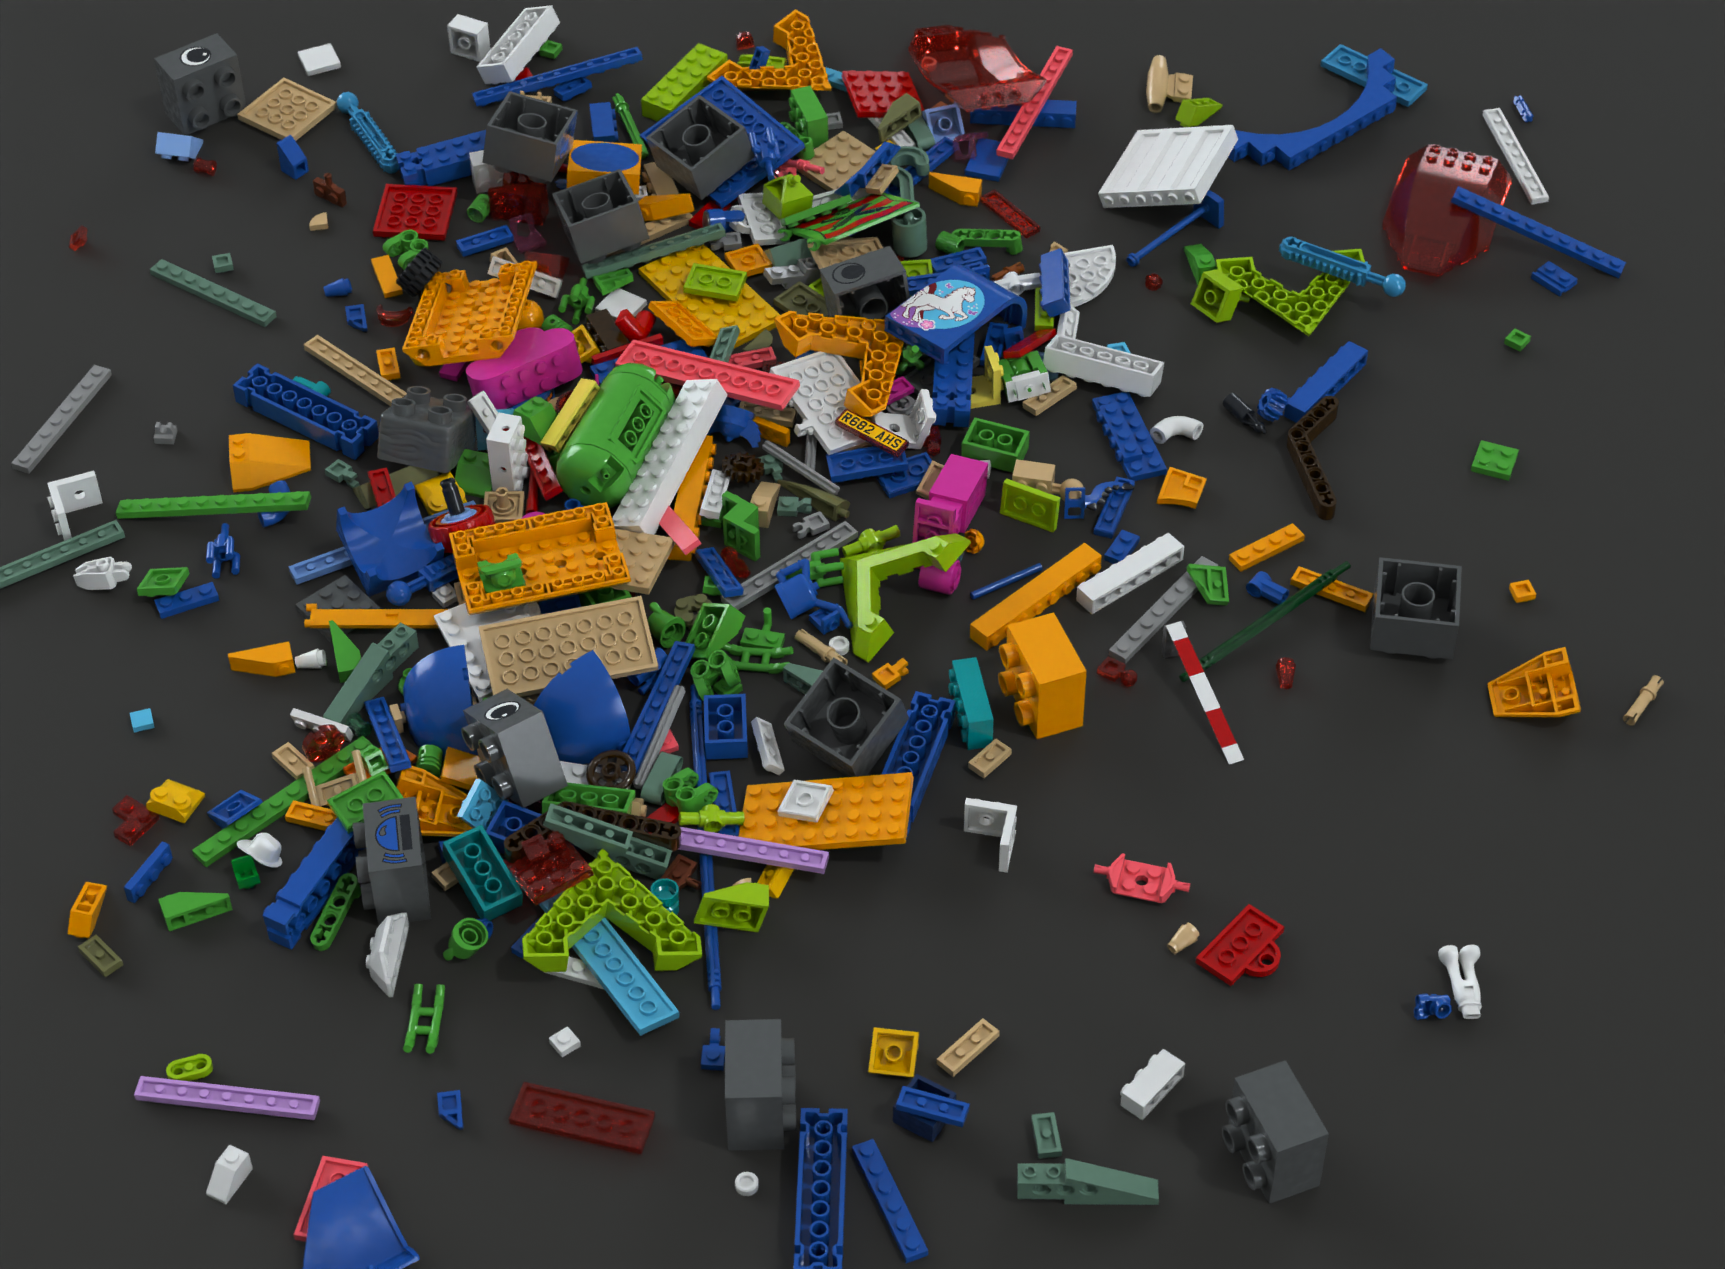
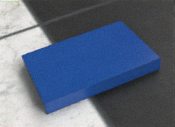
M979 137L966 166L965 175L999 182L1009 158L996 155L997 148L1001 142Z
M927 452L908 457L909 470L875 476L888 498L917 490L932 462Z

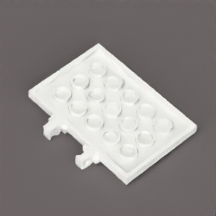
M819 351L770 368L769 373L796 379L800 382V387L786 405V407L788 405L790 407L794 406L803 419L802 424H796L794 429L798 437L804 436L807 433L809 435L814 434L828 455L873 439L838 420L846 411H849L844 406L847 389L860 383L841 355ZM861 417L872 423L871 417Z
M537 602L468 616L466 605L463 603L434 615V620L448 646L464 645L470 686L479 702L482 701V698L493 696L479 626L540 615L541 611Z

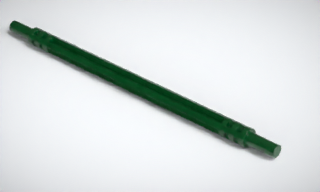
M1345 561L1334 570L1330 569L1200 658L1199 662L1203 670L1205 671L1337 580L1339 575L1351 568L1350 563ZM1187 671L1179 675L1182 682L1190 679Z

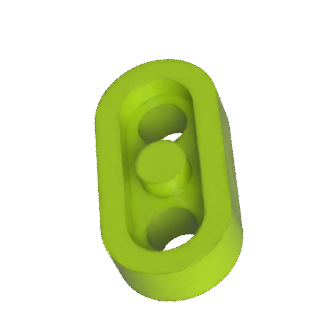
M197 1054L172 1061L168 1064L166 1073L168 1079L192 1081L208 1076L213 1070V1064L208 1055Z

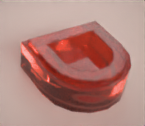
M743 31L737 35V50L754 47V39L750 32Z

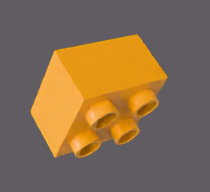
M1054 612L1007 625V643L999 646L1001 661L1006 669L998 674V681L1005 697L1013 695L1016 700L1014 711L1020 726L1029 724L1036 739L1083 726L1087 671Z

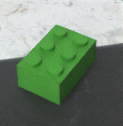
M811 86L791 90L789 118L791 122H794L795 129L803 137L812 138L813 147L817 148L828 141V116Z
M974 417L962 441L961 456L975 460H990L991 467L1013 473L1016 459L1023 460L1029 449L1030 431Z

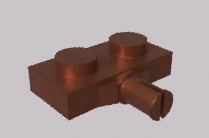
M331 173L324 174L325 180L319 177L313 180L315 195L340 207H344L347 204L345 190L333 183Z
M680 854L677 855L660 878H668L675 881L679 886V892L686 885L699 890L702 882L691 878L697 869V862Z

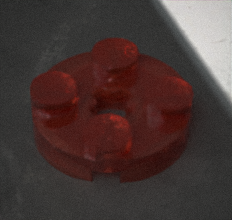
M322 725L318 727L319 731L314 734L311 731L305 737L302 743V750L309 761H325L340 750L345 737L335 725Z

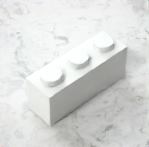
M1162 1049L1158 1055L1154 1054L1150 1058L1148 1065L1136 1073L1134 1080L1130 1084L1124 1085L1120 1092V1105L1143 1120L1184 1077L1185 1063L1165 1049Z

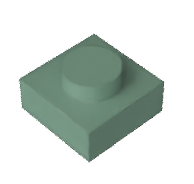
M230 253L212 256L215 273L234 270Z

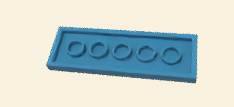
M1340 44L1321 60V67L1366 87L1367 56ZM1396 69L1391 73L1396 78L1395 89L1392 93L1397 96L1396 102L1409 107L1427 90L1428 84Z

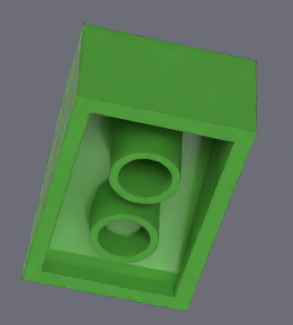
M703 603L685 642L695 645V652L691 659L708 660L714 651L720 650L738 634L745 615L730 604Z

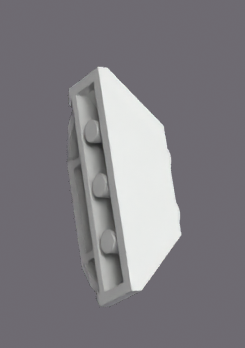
M404 912L387 916L377 927L375 937H371L370 941L371 955L366 957V968H369L371 978L388 997H393L409 929L408 916Z

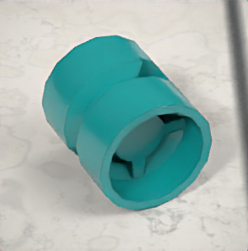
M668 878L656 880L651 886V893L663 902L662 906L670 913L674 912L677 915L679 912L678 884Z

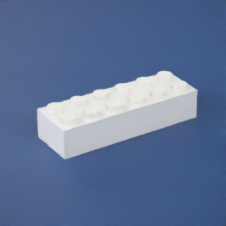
M552 5L525 8L478 64L477 69L485 84L495 85L513 82L516 76L523 71L525 65L532 60L534 54L540 50L542 44L548 40V37L556 30L555 28L560 23Z
M1056 334L1045 347L1043 358L1046 369L1051 373L1059 372L1070 378L1077 377L1086 382L1100 383L1104 387L1119 388L1123 392L1138 393L1142 397H1151L1161 383L1164 362L1059 334Z

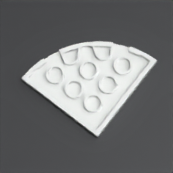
M1113 245L1064 253L1069 262L1070 304L1073 307L1094 299L1107 288L1115 272L1116 254Z

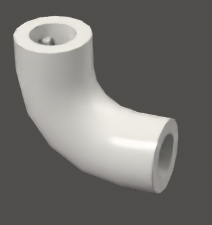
M1172 416L1158 422L1150 430V436L1159 444L1165 443L1170 437L1175 435H1183L1196 440L1202 433L1203 423L1186 416Z

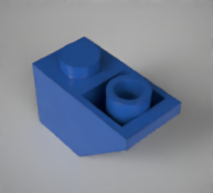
M291 135L276 143L282 172L295 180L309 172L307 158Z

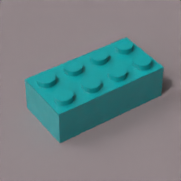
M977 657L952 660V669H949V679L952 683H948L950 696H954L952 700L956 701L955 711H958V727L962 726V742H966L968 750L985 748L993 741L994 719Z
M482 825L443 842L442 855L480 919L487 918L490 921L522 906L523 892Z

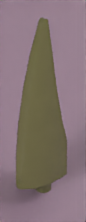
M777 480V483L799 498H811V506L817 512L820 511L825 517L835 522L841 517L847 519L850 515V512L847 511L850 502L843 498L808 485Z

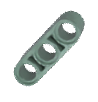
M922 116L903 128L907 135L916 143L917 148L927 151L935 145L934 137Z
M662 751L642 787L640 798H643L645 802L662 806L665 802L663 781L681 771L683 757Z

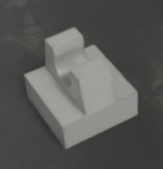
M156 422L154 443L174 444L177 426L173 425L172 422H168L167 425H161L160 422Z

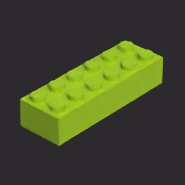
M698 43L641 99L642 116L658 122L712 83L707 80V76L728 61L727 54Z

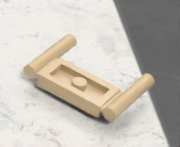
M360 750L351 752L356 773L315 786L311 767L302 768L311 805L319 807L328 806V799L367 779Z

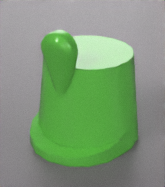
M650 603L649 609L653 611L647 620L650 633L664 648H671L675 641L682 640L686 630L685 621L681 617H674L667 611L662 610L658 603Z
M465 918L459 921L452 929V935L448 942L449 948L443 952L444 959L451 960L454 956L459 959H468L487 943L488 931L485 925L475 918Z

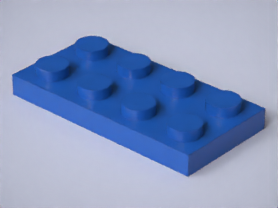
M903 444L897 451L886 445H878L837 452L831 455L826 454L831 482L833 483L909 470Z

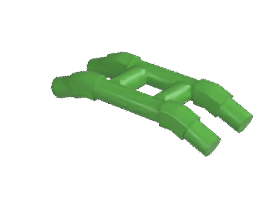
M727 643L721 648V650L727 651L732 655L741 656V662L734 661L737 671L769 672L771 674L781 673L783 667L790 662L769 664L770 657L782 658L794 653L792 646L767 649L742 647ZM750 656H762L761 664L749 663Z
M414 984L411 1014L403 1047L404 1052L410 1053L412 1051L416 1035H429L426 1052L429 1054L434 1053L439 1039L438 1035L445 1000V985H436L434 1008L421 1007L423 985ZM419 1016H433L431 1026H418Z

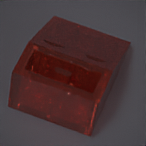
M523 182L488 189L491 218L543 226L549 213L546 184Z

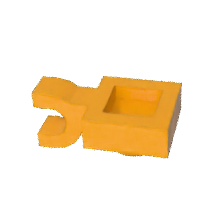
M901 658L893 666L887 663L874 671L872 678L887 690L899 682L901 676L909 673V670L906 668L908 662Z

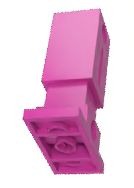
M954 454L949 456L929 492V500L918 498L915 502L912 543L934 536L958 534L959 532L965 533L986 495L987 462Z

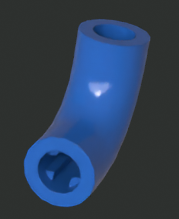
M283 480L274 482L268 489L270 493L291 492L286 481ZM290 511L257 512L262 527L265 528L283 520Z

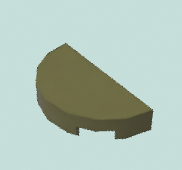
M765 329L743 349V352L773 347L771 332Z

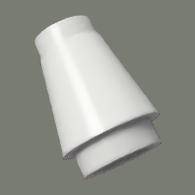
M317 648L295 656L297 669H322V666L327 665L325 651Z

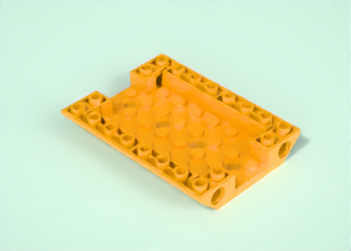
M523 261L517 264L506 263L500 267L499 279L475 280L470 283L468 282L465 270L459 271L455 269L450 272H437L424 288L402 348L403 352L425 366L500 358L515 338L537 268V261Z
M607 502L449 533L468 616L629 584L631 582L623 552L620 553L615 526ZM517 553L522 562L520 568L522 574H524L523 577L526 585L485 593L477 562L487 560L489 563H500L507 559V555Z

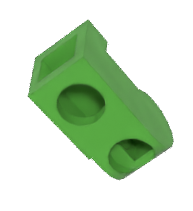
M368 745L365 749L360 750L364 768L368 770L370 776H374L389 768L381 749L374 745Z

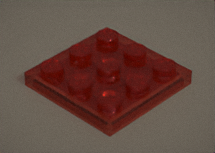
M564 838L558 839L552 844L507 866L514 879L535 906L594 875L592 868Z

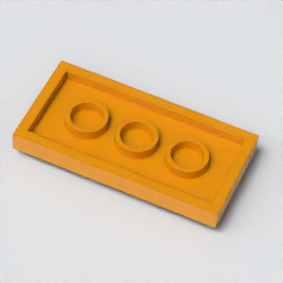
M650 301L648 308L666 326L675 331L677 336L684 339L687 345L691 347H710L715 345L718 335L679 301Z

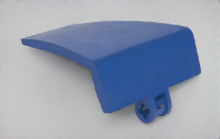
M363 1166L313 1192L303 1269H403L420 1260L418 1253L409 1247L369 1167Z

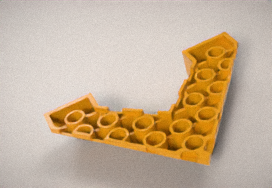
M796 9L775 24L773 28V42L786 49L788 65H785L784 68L774 69V66H760V69H750L749 67H741L728 60L707 76V80L710 82H714L723 76L740 91L793 90L806 86H811L813 90H832L828 82L826 69L823 66L818 44L815 41L813 29L810 26L809 17Z
M788 311L774 319L784 347L795 357L812 350L863 359L860 383L847 389L844 406L851 413L859 417H871L886 409L904 341L884 331L885 319H867L841 315L823 317V314L819 313L801 315L797 314V311Z

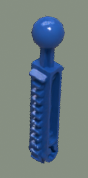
M453 554L428 566L425 565L424 568L418 570V578L411 582H392L386 591L388 601L395 606H403L410 601L412 593L424 587L430 592H435L437 588L459 578Z

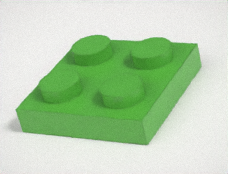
M1481 440L1471 471L1509 481L1519 450Z
M188 567L150 569L137 588L138 596H173L177 594L189 576Z

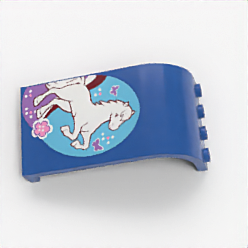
M958 264L947 269L885 316L884 331L911 346L917 345L919 351L944 364L948 361L950 350L997 314L1003 317L1005 322L1008 320V324L1014 323L1024 329L1027 321V303L1019 295L966 266Z

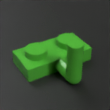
M770 608L763 610L764 625L762 630L745 627L740 646L767 649L783 647L785 634L770 631L772 627V611Z

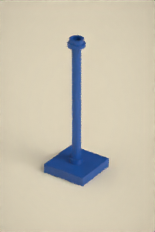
M1208 190L1200 204H1193L1194 212L1136 254L1130 253L1126 258L1127 263L1131 267L1137 266L1141 258L1199 216L1218 229L1224 226V199Z

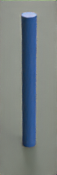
M1038 563L970 592V596L974 600L1042 571V565Z

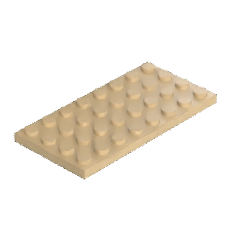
M642 596L479 626L493 695L506 689L520 697L541 693L559 672L563 674L571 668L570 663L592 650L597 654L612 679L659 670Z

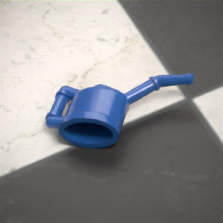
M808 559L798 560V562L780 569L776 573L779 583L774 585L791 620L814 607H818L832 612L837 610L845 627L848 629L852 628L853 624L850 622L842 606L838 603L834 604L817 599L818 593L816 590L820 588L817 582L812 583L810 579V562ZM802 569V574H798L788 580L786 579V576Z

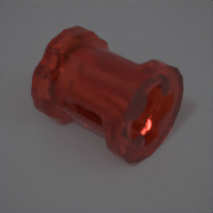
M197 157L193 165L194 172H204L213 176L217 169V163L215 160L207 161Z

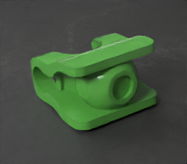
M517 553L507 555V559L500 563H489L487 560L477 562L485 593L526 585L520 568L522 562Z

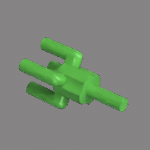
M581 278L579 284L572 287L570 295L562 296L558 308L561 313L566 311L567 304L574 308L572 318L574 325L579 324L583 307H585L584 311L586 314H591L595 298L588 294L589 289L586 286V278Z
M907 345L906 348H902V362L896 370L897 375H902L907 367L915 366L919 371L923 370L925 363L920 360L922 352L919 351L917 345Z
M838 548L811 553V561H809L810 579L815 580L819 588L843 584L844 582L843 576L823 579V575L826 572L844 569L843 562L825 564L820 561L822 558L839 556ZM802 569L786 576V579L802 574Z

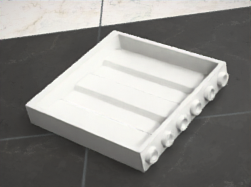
M1220 125L1137 130L1098 193L1103 208L1200 204L1238 141L1234 126Z

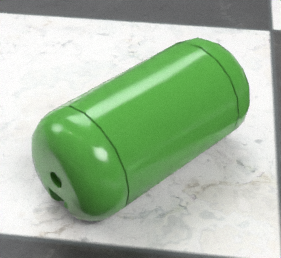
M627 363L614 367L602 381L599 391L587 407L558 457L556 477L564 493L570 499L579 500L583 506L607 502L610 509L617 507L629 491L630 485L634 482L638 470L645 461V456L649 453L653 441L657 438L660 428L676 400L670 383L662 384L664 379L661 376L654 379L656 375L654 368L639 363Z

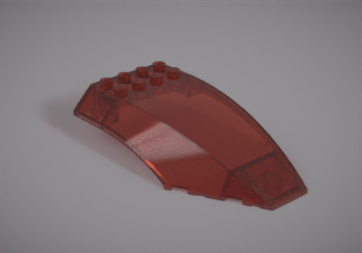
M940 25L916 28L909 46V52L925 79L945 98L965 110V112H974L975 109L979 108L990 110L995 106L1006 108L1010 104L1016 106L1024 105L1025 102H1031L1046 84V78L1027 68L1017 58L1007 43L1005 35L994 37L990 32L974 29L963 31V27Z
M1428 144L1407 157L1397 179L1382 223V228L1387 232V238L1390 240L1393 251L1397 252V259L1401 262L1402 269L1440 277L1445 272L1451 271L1453 266L1457 264L1462 265L1470 259L1476 258L1478 253L1482 251H1489L1497 223L1451 203V200L1459 186L1503 206L1513 178L1499 159H1494L1492 156L1476 155L1473 152H1462L1455 148L1448 149L1437 144Z

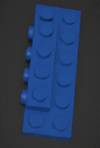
M1129 392L1093 398L1092 406L1096 412L1097 421L1102 424L1103 433L1109 438L1110 448L1114 449L1116 460L1121 463L1128 479L1138 481L1166 475L1167 468Z

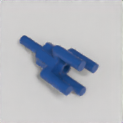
M767 127V144L760 146L757 143L755 132L749 133V140L752 146L751 150L755 153L756 163L761 168H766L768 180L771 181L775 179L773 168L777 160L781 158L778 141L774 137L773 128Z
M227 523L221 525V534L218 535L214 542L207 543L206 562L209 564L213 563L212 577L215 579L220 577L221 563L223 561L232 560L231 572L235 575L240 572V554L234 551V538L229 536V524Z

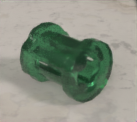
M357 712L351 713L345 720V725L349 726L358 738L361 736L367 737L372 731V725L369 722H365Z

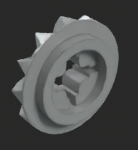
M906 396L887 405L886 409L890 414L910 415L916 401L911 396Z

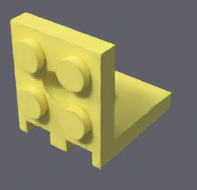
M992 345L984 346V375L972 377V392L974 394H971V409L1001 404V391L1004 390L1001 376H1004L1003 366L999 365L998 353H994Z

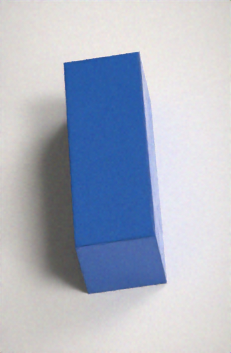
M764 46L756 47L749 68L760 69V66H766L770 50Z

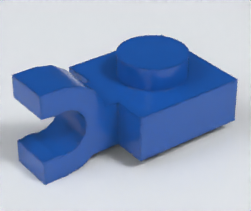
M711 1028L710 1045H703L701 1069L724 1070L725 1046H720L721 1036L720 1029Z

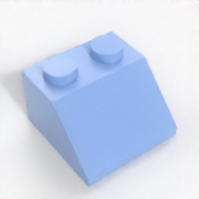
M959 103L922 111V117L934 137L935 144L944 137L951 140L966 138Z
M158 132L155 153L160 154L163 159H172L173 156L178 157L180 161L189 162V158H196L203 140L193 136Z

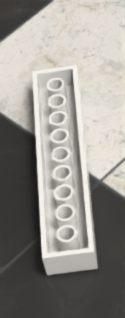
M718 379L686 380L664 424L661 426L657 438L653 441L649 453L645 456V461L638 470L634 482L630 485L629 491L623 497L612 518L615 529L655 535L662 516L668 506H670L728 395Z

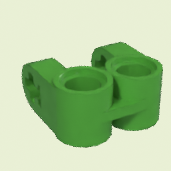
M405 230L388 239L383 245V251L390 257L403 253L398 259V265L405 270L421 249L426 247L429 250L426 240L418 238L416 231Z
M716 650L709 656L708 661L698 660L691 666L690 672L695 687L703 701L704 695H714L711 686L715 684L718 676L724 677L731 688L741 683L735 662L723 650Z
M685 768L663 781L665 802L670 806H677L678 812H698V810L716 800L718 790L710 783H704L697 788H693L698 783L699 776L690 768Z

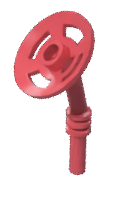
M789 159L774 170L778 177L787 175L789 172L795 176L797 174L796 168L819 174L825 172L824 167L810 164L809 161L803 159Z

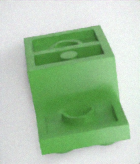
M726 491L722 494L724 545L756 562L761 557L758 507L740 498L738 495Z

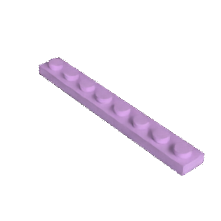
M680 827L681 846L679 850L820 874L825 873L829 860V852Z
M140 1076L134 1094L135 1100L308 1120H315L320 1103L319 1096L146 1076Z

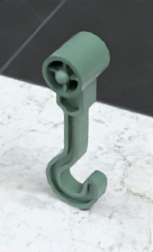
M901 146V149L888 163V165H896L899 169L891 184L900 189L901 198L917 202L914 200L913 178L908 171L900 166H913L916 168V173L919 176H926L930 172L929 157L920 148ZM917 207L891 218L894 251L900 256L910 258L923 254L928 247L925 211Z

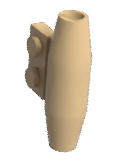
M1162 55L1153 57L1147 77L1146 96L1148 108L1153 113H1158L1162 110L1166 96L1175 102H1182V100L1191 99L1193 75L1177 72L1176 74L1169 75L1166 58Z

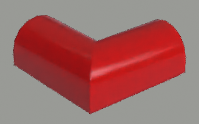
M628 309L620 311L615 325L630 342L632 340L638 341L649 336L656 322V317L653 313L644 310L638 312L635 318Z

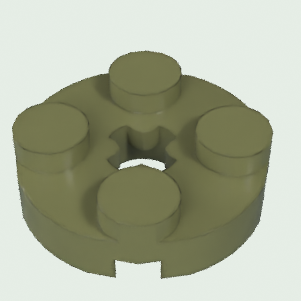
M704 594L680 598L676 601L674 616L681 617L685 621V626L688 627V630H691L698 615H694L691 612L697 611L699 613L703 603L712 602Z

